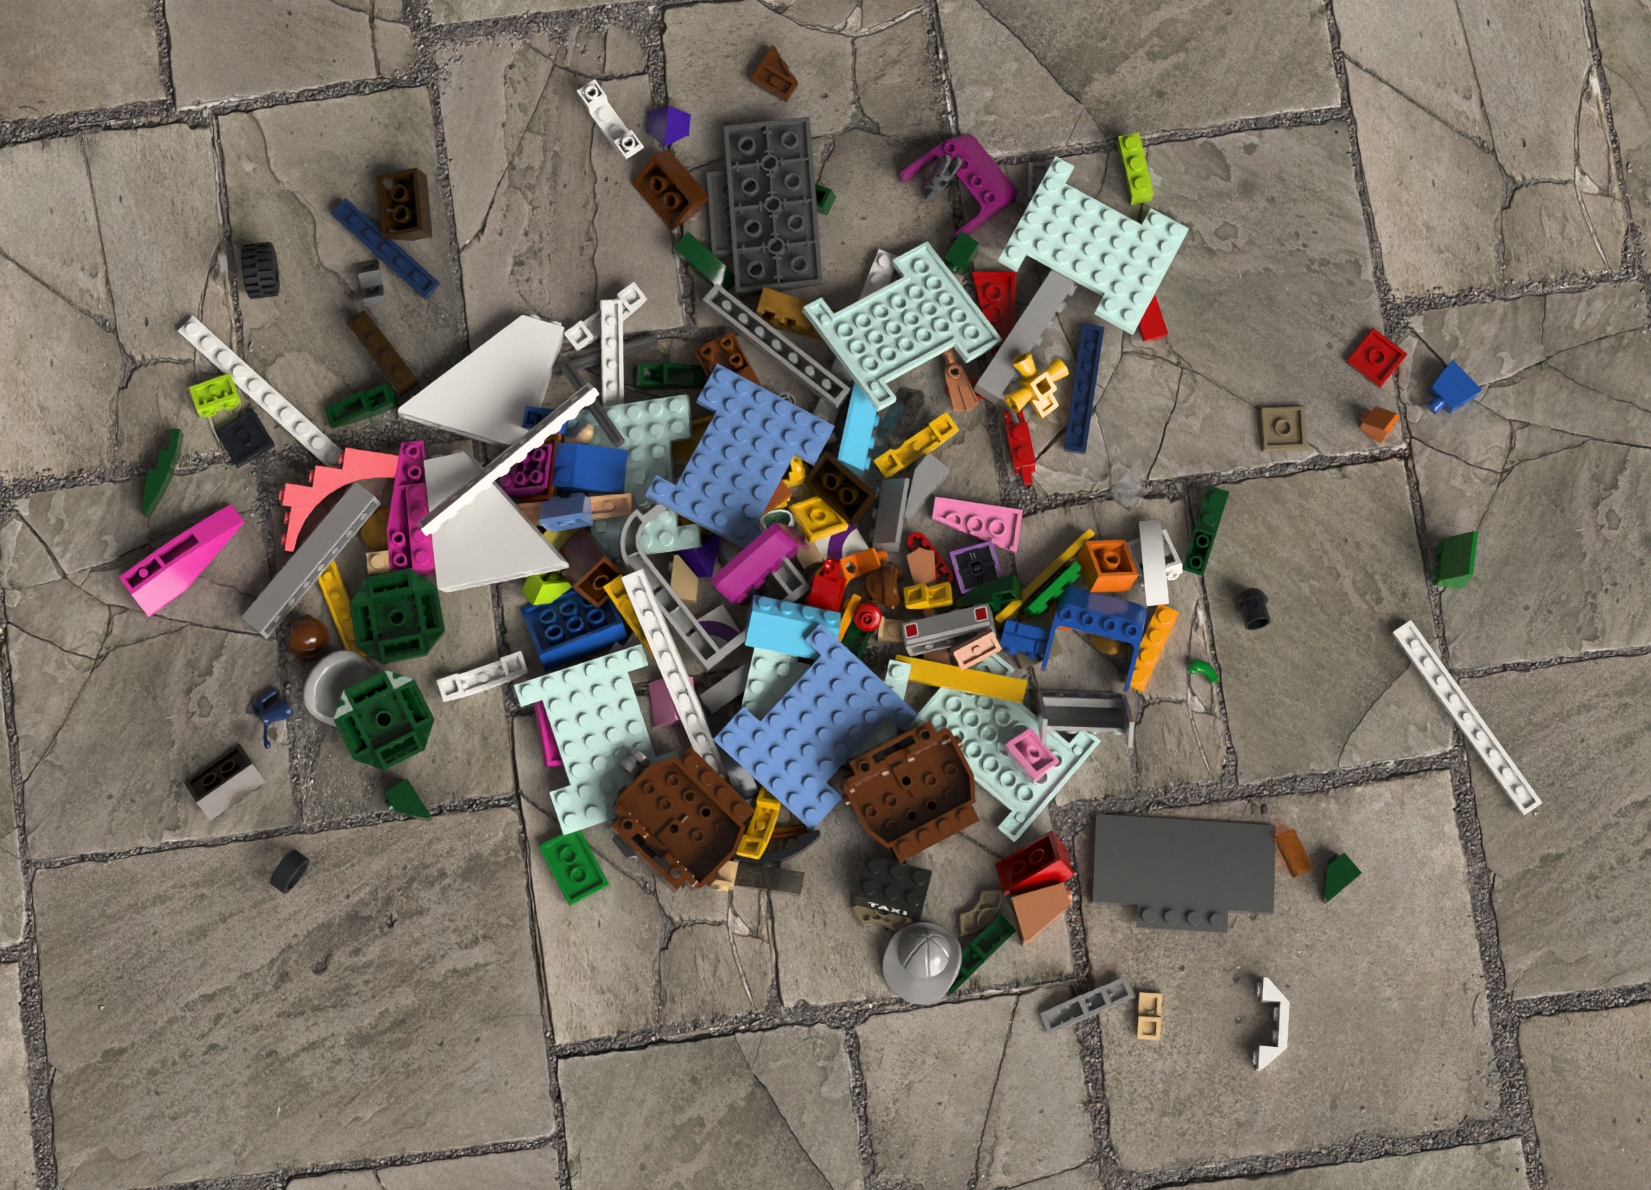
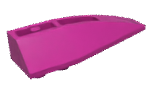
M423 440L401 443L387 525L390 572L412 569L420 576L436 575L432 534L426 536L416 524L429 513L424 469L426 457Z
M230 504L154 551L122 574L119 579L147 616L150 617L190 587L245 521L234 506Z

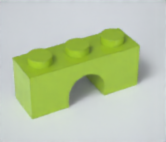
M1140 133L1118 136L1116 147L1120 164L1125 169L1126 189L1130 205L1151 202L1154 192Z

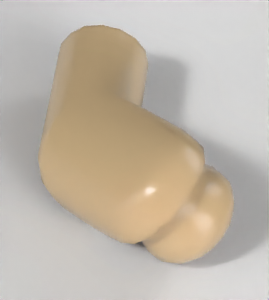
M584 424L576 436H565L564 443L587 445L594 434L593 426L591 424Z

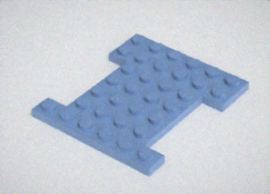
M717 363L696 402L714 412V417L677 484L674 485L656 475L645 496L744 549L762 533L761 530L755 527L793 456L814 466L835 426Z
M820 623L804 639L820 656L759 721L742 706L713 738L723 750L811 830L842 799L826 782L878 725L888 717L904 731L919 715Z

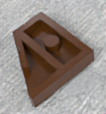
M772 45L751 76L750 81L787 103L798 87V81L789 71V67L780 57L776 47Z

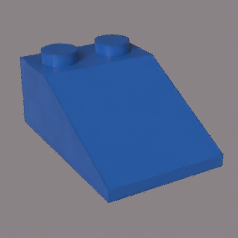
M557 443L552 486L559 491L624 494L628 451L585 444Z

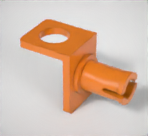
M872 547L839 559L841 561L840 569L847 581L881 568V563L888 560V554L884 549L876 551ZM847 562H850L854 567L852 574L846 569Z

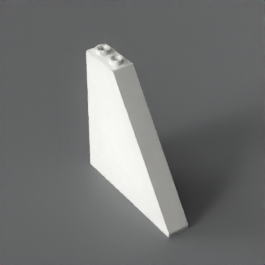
M521 315L399 407L398 414L400 418L508 449L529 431L522 428L525 406L538 408L542 406L553 372V366L556 363L565 336L564 327L556 321H542L536 315ZM535 416V418H534V425L536 424V421H537L536 416Z
M455 450L451 452V455L437 454L431 456V459L424 460L429 512L483 469L472 455L464 450ZM495 480L489 489L478 493L472 503L461 507L456 516L445 520L440 528L432 534L437 589L446 593L569 568V563Z

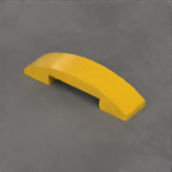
M945 412L930 422L928 427L898 447L891 448L873 461L885 479L917 462L921 456L925 457L956 434L959 429L949 414Z
M621 574L603 586V588L653 659L656 660L623 584Z
M763 785L756 800L757 807L747 833L741 839L737 855L759 859L765 851L774 830L781 802Z

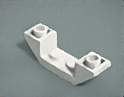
M595 79L577 90L591 118L612 147L622 157L628 159L644 148L634 132L627 129L608 103L607 95Z
M1263 977L1261 983H1257L1256 996L1260 997V1002L1278 1004V1007H1274L1273 1020L1277 1021L1276 1030L1272 1031V1043H1275V1047L1258 1046L1257 1051H1253L1252 1064L1256 1065V1071H1261L1287 1048L1290 1002L1267 977Z

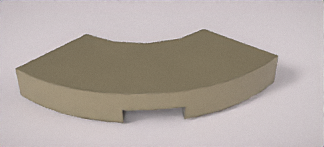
M1002 889L980 890L979 900L976 905L968 912L959 913L960 937L978 933L993 921L1002 903Z
M858 905L851 907L862 927L881 925L888 928L894 935L899 929L913 923L910 918Z

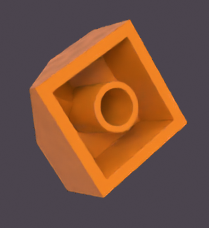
M1126 540L1085 541L1077 556L1089 593L1130 591L1138 577V572Z

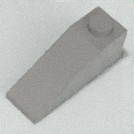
M930 453L926 457L921 456L914 465L916 468L904 515V522L906 523L912 519L949 475L950 469Z

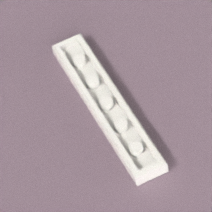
M622 299L600 300L602 407L624 404Z

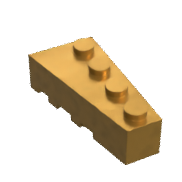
M766 287L763 288L757 308V315L775 329L825 342L802 312L803 307L810 304L809 302ZM831 310V311L835 314V313H837V312L840 311V310Z

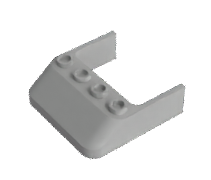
M1042 690L1037 693V726L1041 745H1046L1047 733L1060 730L1069 734H1074L1078 731H1086L1089 734L1109 732L1112 735H1121L1123 733L1128 748L1133 747L1134 720L1125 694Z

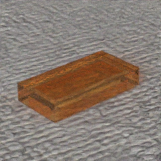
M1295 829L1274 837L1292 878L1314 870Z

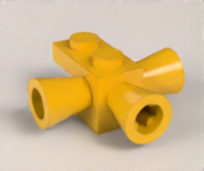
M1024 352L1015 357L1011 364L1023 376L1018 381L1021 388L1004 395L1005 401L1016 413L1029 401L1037 416L1043 418L1059 406L1052 394L1057 390L1053 382L1069 374L1068 369L1057 357L1044 370L1035 368L1031 352Z

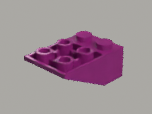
M552 444L541 445L536 449L533 448L527 453V457L523 461L516 462L510 467L506 475L500 477L499 486L508 496L516 499L529 498L547 488Z

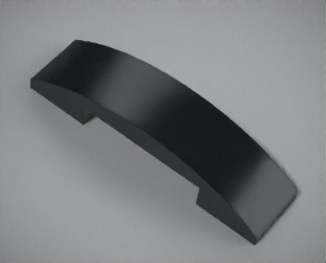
M728 711L707 719L713 737L730 721L731 718ZM716 743L733 789L745 800L758 796L759 792L753 776Z
M820 830L799 835V845L763 855L759 859L734 854L733 860L748 866H767L785 862L797 857L813 846L821 837Z

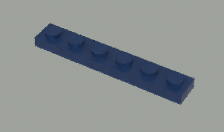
M346 198L331 212V216L424 300L440 286V283L393 240L383 239L381 229Z
M1082 325L1063 450L1065 452L1084 455L1086 453L1104 327Z

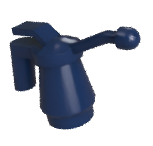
M274 687L256 699L260 714H258L255 705H251L255 716L264 723L263 740L266 749L271 747L267 739L268 725H271V722L285 720L294 715L287 698L284 700L280 699L268 708H265L264 704L277 696Z

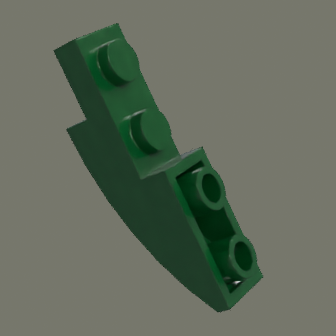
M1208 485L1182 570L1201 576L1204 575L1229 491Z

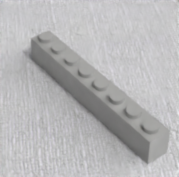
M1053 269L1051 270L974 388L976 393L995 405L999 399H1005L1004 395L1010 391L1007 388L1011 381L1015 383L1020 376L1019 371L1011 364L1012 360L1024 352H1031L1033 347L1038 348L1044 339L1041 336L1045 329L1049 331L1056 321L1053 319V316L1056 312L1059 314L1062 312L1067 304L1064 301L1067 295L1072 296L1078 285L1075 284V281Z
M716 283L703 298L704 305L710 312L834 410L839 412L851 398L852 393L847 385Z
M356 481L352 486H349L339 502L331 507L328 515L317 523L312 534L302 541L301 547L296 553L288 558L286 565L275 573L270 584L259 592L258 598L254 603L245 609L241 618L264 638L268 639L381 503Z

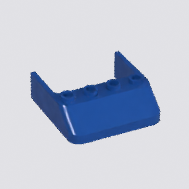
M1075 587L1064 588V591L1059 595L1040 671L1045 672L1055 630L1061 626L1126 642L1133 646L1123 692L1127 693L1146 620L1145 608L1138 603L1095 592L1089 593L1087 590Z

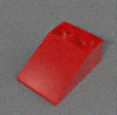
M1052 830L995 864L1002 892L1005 896L1057 885L1074 876L1066 846Z

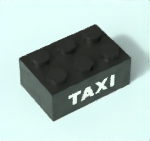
M866 854L854 905L920 921L932 871Z

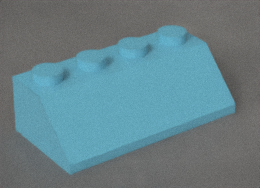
M855 381L838 460L852 473L863 476L864 470H869L871 457H868L869 448H874L876 436H872L873 428H878L880 415H876L877 411Z
M753 595L747 613L745 645L816 660L820 654L804 639L819 623L838 639L841 613Z

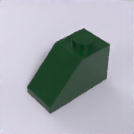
M963 231L959 233L945 257V265L951 273L955 275L958 273L960 276H963L977 258L979 243Z
M408 779L385 792L388 799L384 800L391 812L395 810L400 816L428 822L433 820Z
M1345 852L1340 856L1336 853L1326 861L1328 866L1324 869L1322 902L1324 904L1329 902L1362 874Z

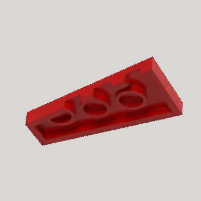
M972 271V278L981 312L1003 339L1001 345L991 349L994 358L1016 325L1015 272Z

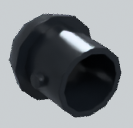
M1258 588L1245 589L1236 597L1235 610L1241 613L1247 630L1261 629L1271 621L1266 606L1268 597Z

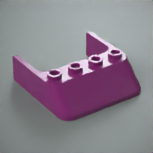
M963 134L943 141L900 174V181L905 183L945 154L950 155V161L954 157L962 159V164L955 174L979 203L981 211L976 218L951 235L950 243L952 245L961 231L970 235L1011 205L1017 197V190L977 139L970 134Z

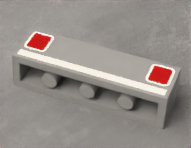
M988 603L975 604L965 609H954L944 614H932L923 619H911L901 624L905 647L910 657L958 646L990 628L996 637L993 614Z

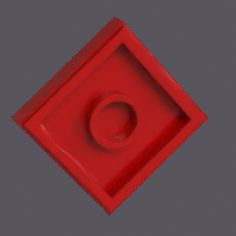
M1372 328L1346 360V363L1378 388H1381L1408 354L1376 329Z

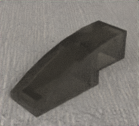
M738 863L734 886L801 897L805 872Z

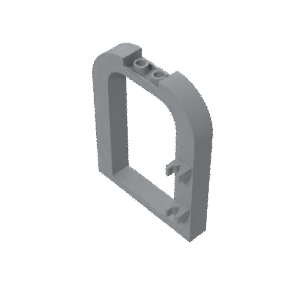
M680 477L676 478L671 483L676 485ZM651 503L642 510L644 515L636 509L624 522L618 537L619 559L627 574L642 568L644 569L666 624L703 671L706 672L745 641L746 628L719 649L647 558L640 543L642 530L650 521L667 509L659 503L656 506ZM758 522L755 528L764 532L765 528ZM786 558L780 563L782 567L774 574L769 573L768 576L785 596L782 601L793 603L811 587L790 560Z

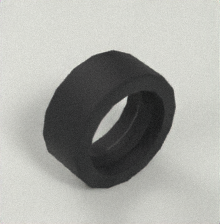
M296 849L290 851L275 869L270 879V884L282 893H288L301 879L310 860Z

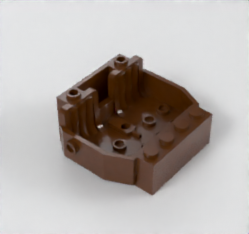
M923 720L845 761L851 774L841 779V789L844 793L841 797L847 808L851 807L862 830L884 848H890L896 862L899 863L980 821L972 806L976 802L974 774L960 749L963 747V744L958 735L954 736L946 727L934 729L930 720ZM923 731H925L928 737L925 740L921 738V733ZM910 735L912 736L915 743L898 750L895 749L893 744ZM883 750L886 756L875 763L872 755ZM862 763L869 765V769L865 772L861 770ZM907 776L910 779L908 785L902 783L903 777ZM930 801L935 803L933 810H929L927 807ZM909 812L915 813L914 820L908 819Z
M690 747L679 759L674 756L650 765L628 788L624 785L615 794L618 798L614 801L611 813L618 820L611 826L610 831L673 893L683 884L691 891H696L705 884L710 886L718 878L716 873L737 852L746 828L743 823L753 814L755 809ZM687 793L693 794L694 799L692 801L686 800L685 795ZM703 809H708L710 811V815L708 817H704L701 812ZM627 821L632 828L626 830L623 827L624 822ZM676 825L678 832L672 833L670 826ZM636 833L648 847L645 851L632 840ZM655 856L669 864L664 871L652 860ZM674 870L681 875L679 878L673 877L672 872Z

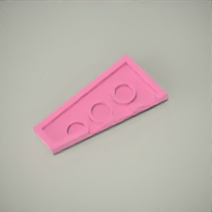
M935 497L932 520L984 542L992 541L994 546L1016 554L1023 510Z

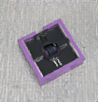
M992 541L949 552V559L961 597L986 582L1003 577Z

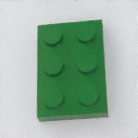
M1076 561L1068 565L1021 612L1026 617L1032 614L1034 617L1037 614L1039 615L1048 607L1046 604L1048 600L1056 599L1064 591L1061 588L1062 586L1073 583L1080 576L1077 572L1082 567Z
M581 830L566 835L560 834L538 846L569 906L610 886Z

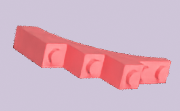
M345 448V453L340 452L338 465H342V469L316 466L315 470H310L309 483H313L312 487L286 483L285 488H280L279 501H283L282 506L291 507V511H286L284 524L289 525L288 532L282 535L281 546H285V551L294 552L297 536L304 521L315 506L330 493L344 485L359 480L371 478L395 479L399 456Z

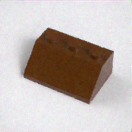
M670 150L654 154L632 181V184L672 231L695 215L710 198Z

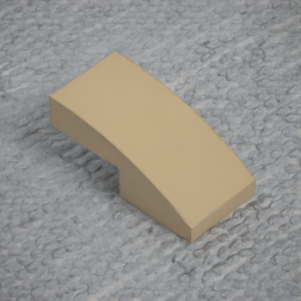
M1139 991L1137 1039L1160 1040L1162 993Z

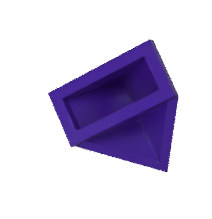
M670 106L648 111L646 133L665 147L689 136L691 114Z
M705 534L701 536L702 547L672 551L675 555L681 557L696 577L712 578L721 536Z

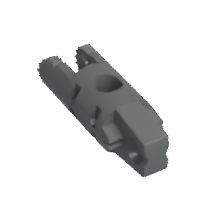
M945 154L928 177L922 190L925 200L933 201L944 190L962 164L961 158L954 157L950 161V155Z

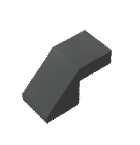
M379 260L357 264L363 305L370 306L385 303V292Z

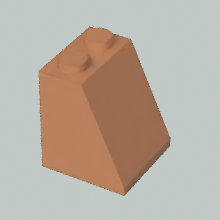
M1064 883L1011 897L1009 905L1022 947L1029 944L1068 910L1073 898L1070 888H1065Z

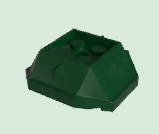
M412 569L366 577L349 604L357 649L382 665L427 656L446 632L437 587ZM403 615L404 619L401 623L394 624L392 622L394 616Z
M385 669L343 689L333 718L353 760L381 770H386L424 751L435 720L415 679ZM379 714H389L390 722L386 725L380 724L377 721Z

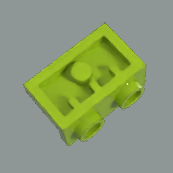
M231 373L189 387L195 408L200 417H211L217 411L223 409L231 410L236 408L237 404L242 403Z

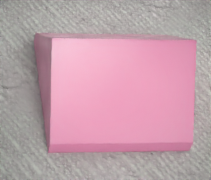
M689 677L694 688L693 677ZM664 678L649 683L654 727L683 724Z
M1031 728L1005 744L1004 751L1032 784L1059 763V760L1048 747L1041 745L1040 738Z

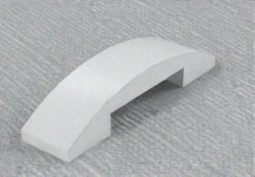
M635 282L616 294L617 297L615 298L622 299L623 321L647 300ZM600 310L585 321H579L564 332V335L577 351L601 338Z
M1161 519L1139 521L1147 606L1169 604Z
M519 651L504 656L499 661L462 674L456 673L436 681L442 699L446 702L504 684L528 673V669L522 652Z

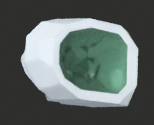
M783 509L772 510L759 520L765 530L776 522L791 527L795 525L793 515Z

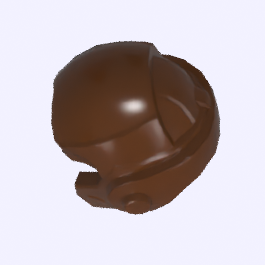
M886 562L881 568L871 571L867 575L864 584L867 597L878 604L884 605V607H888L890 610L898 607L905 600V597H899L897 589V579L904 578L901 568L893 562Z
M305 615L300 620L287 625V628H289L288 644L290 646H286L285 650L295 655L296 659H299L300 662L317 659L325 652L329 643V633L323 622L313 618L311 615Z

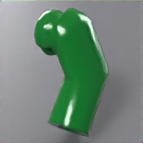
M1194 659L1187 665V670L1190 674L1203 673L1209 684L1219 680L1211 664L1206 661Z

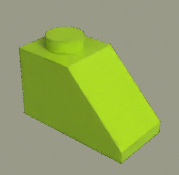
M557 570L528 576L521 591L532 605L553 602L572 586L561 571Z

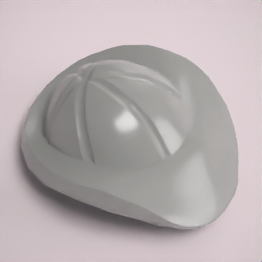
M340 650L326 655L316 663L306 678L303 688V700L306 709L319 721L337 727L333 718L343 689L377 672L365 658L353 651Z
M917 922L904 926L894 933L885 948L883 975L887 985L896 995L912 1004L925 1005L939 1001L948 992L958 975L962 962L960 943L952 932L939 924Z

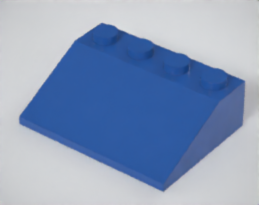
M571 588L549 604H531L520 608L545 672L610 647L616 642L620 643L628 639L618 610L610 598L599 608H596L574 588Z

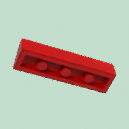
M1155 294L1138 324L1143 342L1158 341L1168 335Z

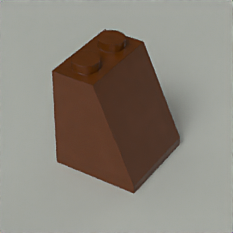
M583 527L558 550L569 563V568L560 570L572 588L596 608H599L609 598L603 586L621 574L622 576L627 575L597 539Z

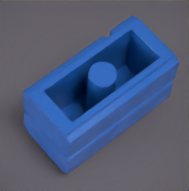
M1006 619L1000 647L1004 649L1003 652L1006 654L1016 655L1018 652L1026 654L1025 658L1038 660V658H1043L1050 629Z

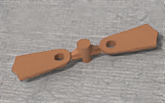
M952 347L941 353L942 360L946 361L948 365L944 374L953 411L968 412L979 401L963 367L955 364L956 360ZM955 369L959 373L958 375H952L951 371Z
M918 548L908 554L907 560L914 585L925 583L928 587L936 585L934 551ZM934 608L923 610L925 618L935 614ZM947 648L923 654L924 660L951 665Z

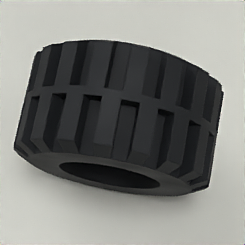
M263 242L243 245L241 251L242 273L249 298L257 299L278 296L280 289L276 252L272 243Z

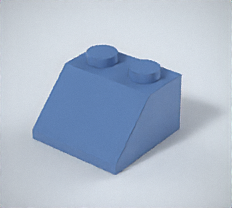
M574 493L570 495V498L562 499V497H551L548 499L549 501L542 502L539 524L549 532L594 525L591 499L583 495V493Z

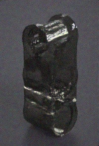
M901 387L896 392V401L888 408L876 432L877 438L885 441L890 449L896 450L903 445L925 401L924 393L921 390Z

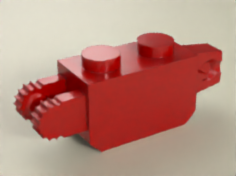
M1023 409L1016 413L1019 423L1016 424L1011 423L1009 410L1003 411L1006 425L1005 437L1012 471L1016 476L1021 475L1023 486L1032 485L1031 473L1035 472L1036 461L1028 422H1025Z
M829 556L826 558L822 569L818 573L813 574L810 581V586H812L811 593L807 595L805 600L806 606L839 612L846 585L844 575L840 574V560Z

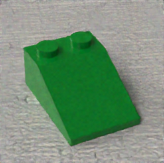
M1477 531L1446 537L1440 544H1437L1435 557H1439L1438 566L1435 565L1433 569V578L1436 579V586L1462 589L1473 576L1478 539Z

